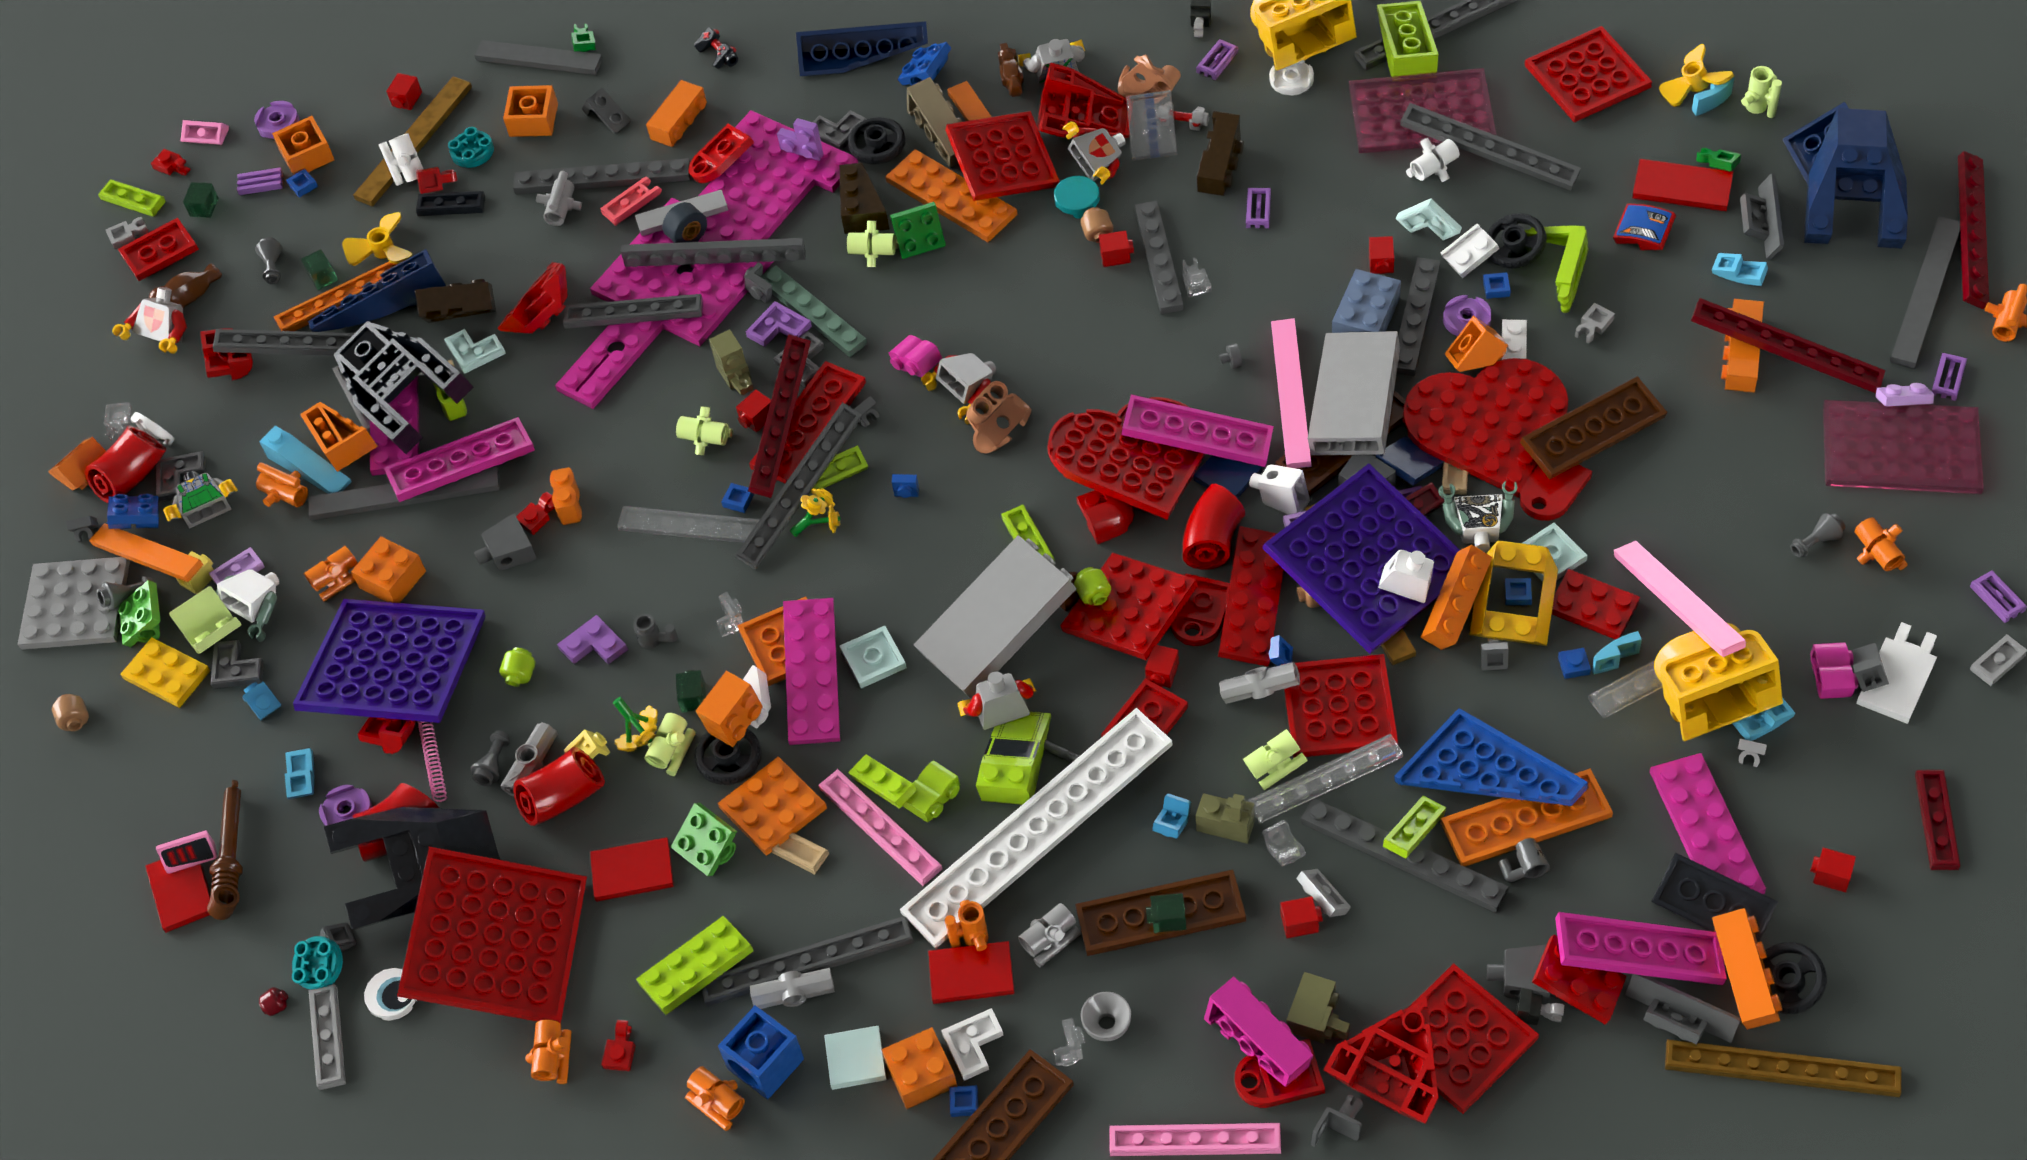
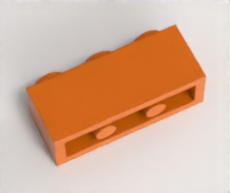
M680 80L647 122L646 126L650 139L673 147L681 139L688 126L694 122L699 112L705 108L707 100L703 87Z

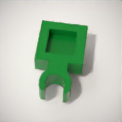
M584 23V28H577V25L574 24V32L571 33L574 52L596 50L593 31H588V25Z
M1701 148V152H1697L1696 161L1709 163L1710 167L1719 170L1732 171L1740 163L1741 154L1721 149L1715 152L1708 148Z

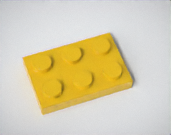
M151 637L120 675L124 680L180 708L211 670L208 665Z

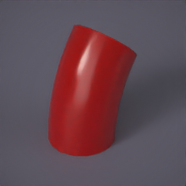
M127 426L116 442L103 455L86 467V480L93 492L101 500L108 503L109 497L116 494H127L140 483L159 462L167 449L160 441L136 427Z
M1211 484L1194 506L1186 524L1183 537V560L1188 566L1195 569H1214L1227 562L1230 557V544L1233 534L1240 521L1246 515L1245 509L1237 497L1221 485Z
M573 747L547 766L516 780L513 787L514 798L524 820L530 826H536L579 804L603 787L605 780L593 759L583 750Z
M400 783L383 801L372 808L353 814V818L399 807L439 808V806L418 789L408 784ZM383 840L359 846L364 862L387 855Z

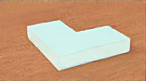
M1431 198L1399 212L1396 220L1410 233L1428 226L1442 240L1460 234L1462 229Z
M463 329L444 339L464 374L506 354L495 334L473 343L466 330Z

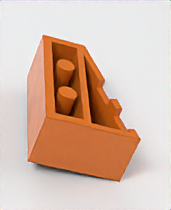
M322 402L317 403L300 414L337 472L378 447L366 428L359 427L351 419L342 417L337 411Z

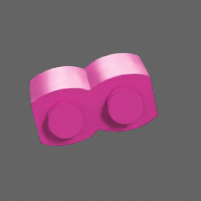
M913 335L907 336L889 352L890 362L895 369L906 371L910 375L918 377L924 376L940 362V359H943L935 344L927 340L922 341Z
M1845 642L1813 644L1810 656L1819 698L1852 697L1854 690L1858 688L1859 684L1856 674L1853 673L1851 667L1853 666L1852 651L1848 650Z

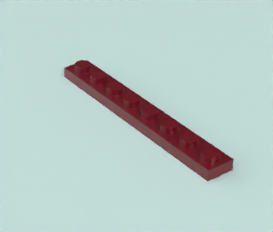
M1963 151L1958 155L1963 301L1984 309L1989 302L1984 166L1982 158Z
M1699 298L1691 318V321L1875 394L1877 388H1881L1886 371L1884 369L1702 298Z
M788 334L748 492L771 498L773 495L811 343L810 340Z

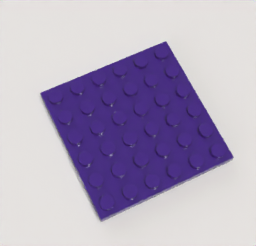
M1369 463L1264 543L1262 548L1369 654L1437 600L1455 555L1460 551ZM1398 550H1405L1411 553L1413 551H1420L1425 555V558L1434 561L1431 583L1425 603L1378 588L1385 564Z
M343 599L293 702L295 711L440 723L486 618L484 610Z

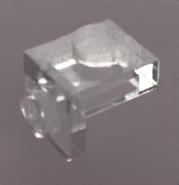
M728 592L718 596L722 610L725 613L724 617L716 621L722 637L737 632V625L743 623L740 613L742 608L736 598L731 599Z
M1285 820L1263 830L1268 852L1282 867L1306 855L1304 847L1291 834L1289 824Z
M1073 1018L1062 1020L1068 1046L1053 1050L1057 1066L1073 1065L1078 1060L1083 1059L1080 1044L1085 1043L1081 1027L1075 1028Z

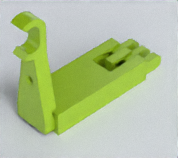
M1585 226L1544 227L1547 237L1546 243L1566 246L1555 283L1561 311L1568 313L1574 302L1589 250L1587 231ZM1531 227V229L1525 230L1527 236H1534L1537 234L1536 230L1533 227Z

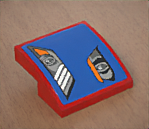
M1627 203L1613 236L1616 244H1638L1640 250H1663L1676 214L1660 207Z

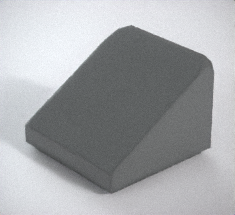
M347 922L324 926L319 935L336 942L341 952L355 946L357 943Z

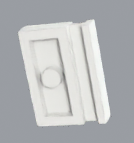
M1477 223L1440 253L1448 264L1464 278L1498 251L1499 246Z

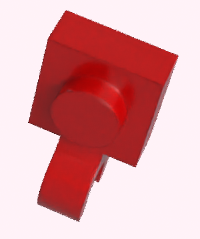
M163 149L151 162L154 170L167 175H171L175 171L186 176L191 170L189 167L184 166L186 160L180 154Z
M438 167L416 171L421 194L443 190V183L457 181L456 172L453 169L441 173Z
M548 492L543 493L537 505L531 502L516 516L522 528L530 534L534 535L550 520L548 513L555 508L552 502V495Z
M617 1020L615 1040L607 1039L601 1064L604 1069L631 1070L636 1045L634 1042L629 1041L632 1027L628 1026L629 1022L626 1020Z

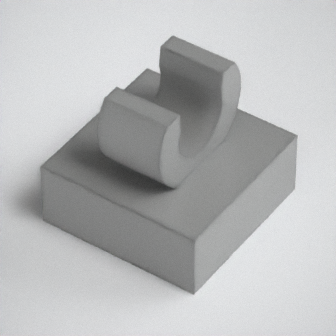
M1740 739L1737 749L1744 751L1739 755V763L1743 764L1746 755H1752L1755 759L1753 766L1757 767L1760 762L1758 754L1765 755L1767 745Z

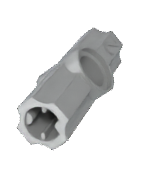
M1294 662L1268 669L1267 667H1259L1246 672L1245 675L1220 681V694L1225 704L1250 697L1260 699L1273 694L1277 690L1299 685L1300 674Z
M537 723L527 742L516 750V760L500 785L501 789L510 796L514 797L513 787L516 780L543 768V759L558 735L557 731L549 724Z
M830 968L804 974L798 971H789L781 974L777 980L750 986L753 1007L756 1005L760 1009L780 1004L787 1007H795L805 1003L807 998L835 992Z

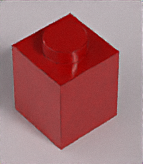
M397 73L386 92L393 107L412 110L422 93V89L417 77Z
M1126 231L1099 235L1103 267L1131 263L1130 254L1134 253L1132 239L1128 240Z
M1393 236L1369 237L1370 273H1394Z
M755 389L736 406L739 423L747 429L749 427L757 433L765 425L771 399Z
M1155 645L1145 667L1146 679L1160 687L1171 688L1179 665L1178 650Z
M1823 847L1820 857L1814 856L1810 872L1815 873L1813 883L1846 893L1856 856Z
M1312 896L1280 902V914L1286 939L1319 932V922L1323 921L1320 906H1315Z

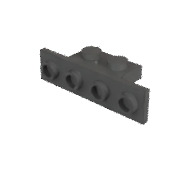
M1773 173L1758 187L1759 197L1744 193L1740 198L1744 234L1764 240L1766 259L1771 260L1784 247L1777 192L1778 186L1776 184V175Z
M1633 974L1625 994L1649 1006L1643 1019L1644 1021L1652 1024L1655 1028L1664 1029L1677 1035L1680 1039L1694 1044L1698 1043L1704 1031L1731 1043L1741 1020L1738 1016L1649 976Z

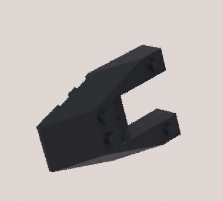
M368 321L334 353L341 374L346 380L347 389L354 400L353 404L405 454L423 437L389 405L401 391L421 372L456 404L474 388L454 366L422 338H413L406 333L394 332L387 327Z
M399 807L324 826L331 854L383 840L397 889L345 903L352 931L415 913L429 847L500 860L486 810Z

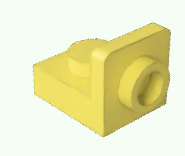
M585 729L564 749L566 753L571 748L577 747L592 759L599 753L605 756L610 753L606 746L607 741L600 733H593Z

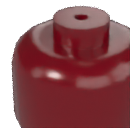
M272 987L260 996L259 1006L265 1014L273 1016L286 1009L287 1003L285 1000L288 999V995L284 990Z

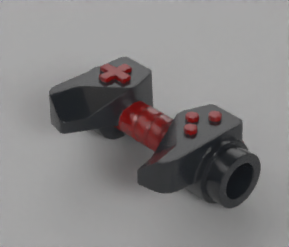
M708 27L695 42L694 47L701 53L713 46L717 53L712 66L717 69L721 68L724 64L730 67L736 65L738 62L736 48L730 47L725 43L722 44L719 41V31Z

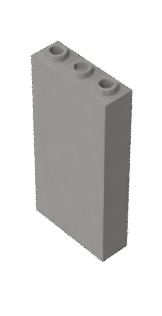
M1397 331L1325 334L1307 438L1311 455L1385 454L1400 354Z
M1018 535L914 644L925 658L970 699L976 694V685L988 680L990 673L998 672L1076 590V587L1071 582L1073 579L1072 575L1064 568L1059 571L1054 566L1056 562L1048 554L1045 553L1042 556L1037 552L1039 547L1029 538L1025 541Z

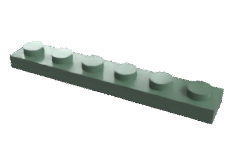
M775 265L761 276L762 279L772 285V294L792 311L811 320L812 327L847 356H853L867 345V340L863 335L778 266Z

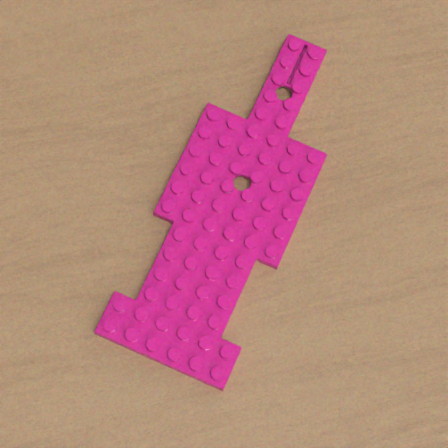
M750 110L735 128L750 136L754 143L722 175L711 181L699 195L722 189L728 211L706 217L707 229L698 242L768 239L814 185L834 193L840 186L839 165L859 163L853 155L822 141L824 155L820 161L781 150L777 137L780 128L794 131V129ZM671 198L665 206L681 201ZM661 230L641 236V233H639L630 244L674 242ZM620 254L590 288L592 295L607 302L702 294V317L608 325L556 383V390L594 409L663 329L700 347L748 292L745 289L744 275L750 267H754L758 262L690 264L692 268L694 267L692 272L678 274L677 269L681 265L625 267L622 255ZM760 262L763 265V274L773 262ZM614 342L625 344L622 351L608 352L609 345Z

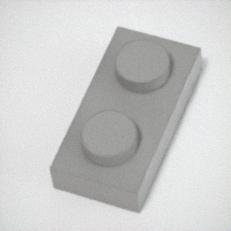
M2006 634L1971 665L1970 671L1992 686L2026 656L2027 649Z
M1318 869L1301 871L1296 878L1303 886V890L1313 897L1320 906L1321 911L1329 917L1346 915L1350 910L1351 906Z

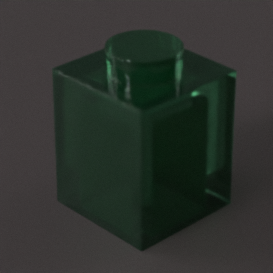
M191 182L183 203L190 217L211 218L219 197L212 183Z
M321 249L301 258L304 268L317 290L338 281L332 265Z
M688 670L684 673L676 674L677 701L681 712L696 711L706 698L705 681L701 670Z
M1183 893L1150 896L1151 906L1146 907L1147 923H1153L1154 933L1186 930Z

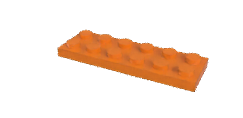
M916 149L886 175L887 183L924 205L934 202L939 214L987 243L1018 215L1015 207L998 197L973 201L964 177Z
M1591 768L1575 773V775L1588 782V789L1572 806L1500 798L1441 818V825L1460 865L1466 867L1516 850V844L1527 838H1534L1536 842H1540L1612 818L1613 811Z

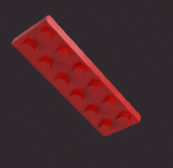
M827 361L822 364L796 399L777 481L784 484L787 482L842 402L848 406L851 405L866 384L865 377ZM757 453L749 463L750 469L752 470L755 465Z
M1239 526L1218 657L1269 666V649L1271 638L1274 637L1283 568L1262 548L1264 543L1277 533Z

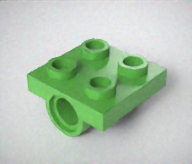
M147 580L119 605L118 612L120 614L122 645L132 647L138 641L147 643L151 637L156 640L160 637L159 623L161 621L157 584Z
M694 803L671 848L705 875L713 876L718 866L726 863L733 856L736 850V844L733 842V839L738 831L701 803Z

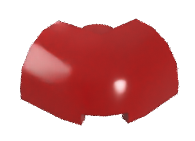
M216 329L200 332L207 378L231 375L233 381L244 377L250 372L253 365L251 353L214 352L213 343Z
M1096 490L1076 497L1077 504L1087 520V527L1097 545L1128 531V527L1134 517L1132 505Z
M369 717L359 731L358 738L361 742L382 746L384 753L393 754L400 751L414 730L416 721Z

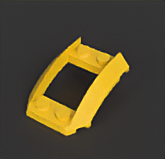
M1497 541L1487 552L1493 558L1474 600L1469 635L1547 646L1558 568L1551 553L1544 546ZM1493 567L1544 574L1538 617L1486 610Z

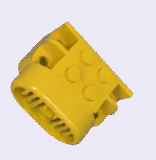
M1254 0L1251 6L1252 22L1258 29L1260 39L1264 42L1266 53L1274 59L1277 71L1357 38L1351 0Z
M1727 623L1745 639L1746 647L1725 657L1718 654L1695 631L1672 639L1659 651L1654 662V670L1662 683L1664 698L1670 706L1671 716L1675 721L1680 722L1681 735L1684 741L1783 704L1779 660L1758 632L1754 630L1740 631L1737 626Z

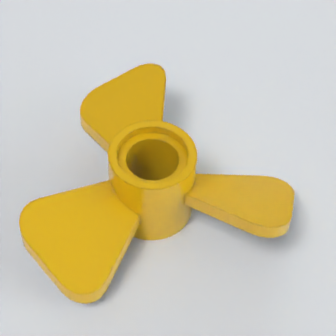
M1700 44L1686 55L1684 59L1685 65L1681 70L1683 77L1662 83L1659 90L1671 106L1677 107L1682 104L1690 91H1703L1710 83L1714 85L1724 84L1734 77L1733 72L1708 73L1703 64L1706 48L1704 44Z
M396 212L385 215L380 220V227L373 228L368 232L367 239L345 238L342 246L348 263L356 266L372 253L379 259L388 258L392 264H399L412 257L413 255L410 251L394 246L390 237L391 232L402 218L401 214Z

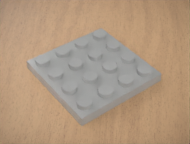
M123 557L33 564L17 644L19 648L24 650L116 642L120 624L119 606L114 610H110L108 607L103 608L98 601L97 589L101 588L104 582L126 585L130 561Z

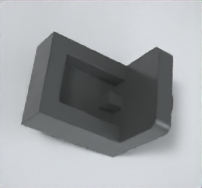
M758 262L754 267H750L744 275L745 289L755 299H760L767 304L772 298V285L761 278L763 275V265Z

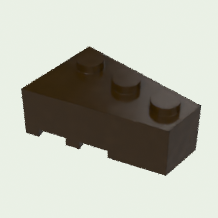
M1213 111V131L1208 130L1207 139L1210 140L1207 149L1203 150L1197 173V192L1224 196L1227 187H1231L1232 171L1237 170V156L1243 152L1244 141L1241 140L1240 115Z
M863 164L839 165L841 219L844 233L865 232L867 230V221H876V230L878 231L889 230L886 210Z
M485 279L473 280L470 284L453 283L444 287L415 290L419 317L428 323L496 312L492 284L485 282Z

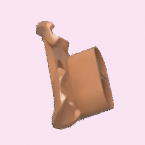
M1146 54L1143 56L1137 55L1134 61L1138 64L1130 71V67L1126 65L1119 77L1118 94L1125 98L1138 96L1145 100V97L1154 96V103L1159 104L1171 93L1181 74L1174 66L1166 65L1161 69L1155 67ZM1136 73L1143 75L1146 80L1139 79Z
M1000 381L990 383L973 401L966 413L969 423L975 430L973 435L974 447L980 453H991L1009 443L1012 438L1008 434L1018 424L1024 427L1032 411L1016 394L1011 393L1008 395L1006 385ZM990 392L996 393L999 399L992 397ZM975 408H980L984 415L977 413ZM997 418H1006L1009 422V427L1005 429L1000 428L996 422Z

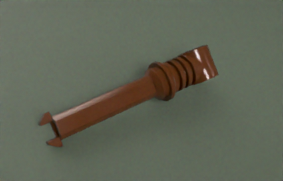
M232 780V787L226 788L224 792L219 857L210 865L209 870L212 875V885L207 910L210 916L217 920L228 919L233 914L240 899L238 881L242 875L243 867L236 860L241 790L237 788V780Z

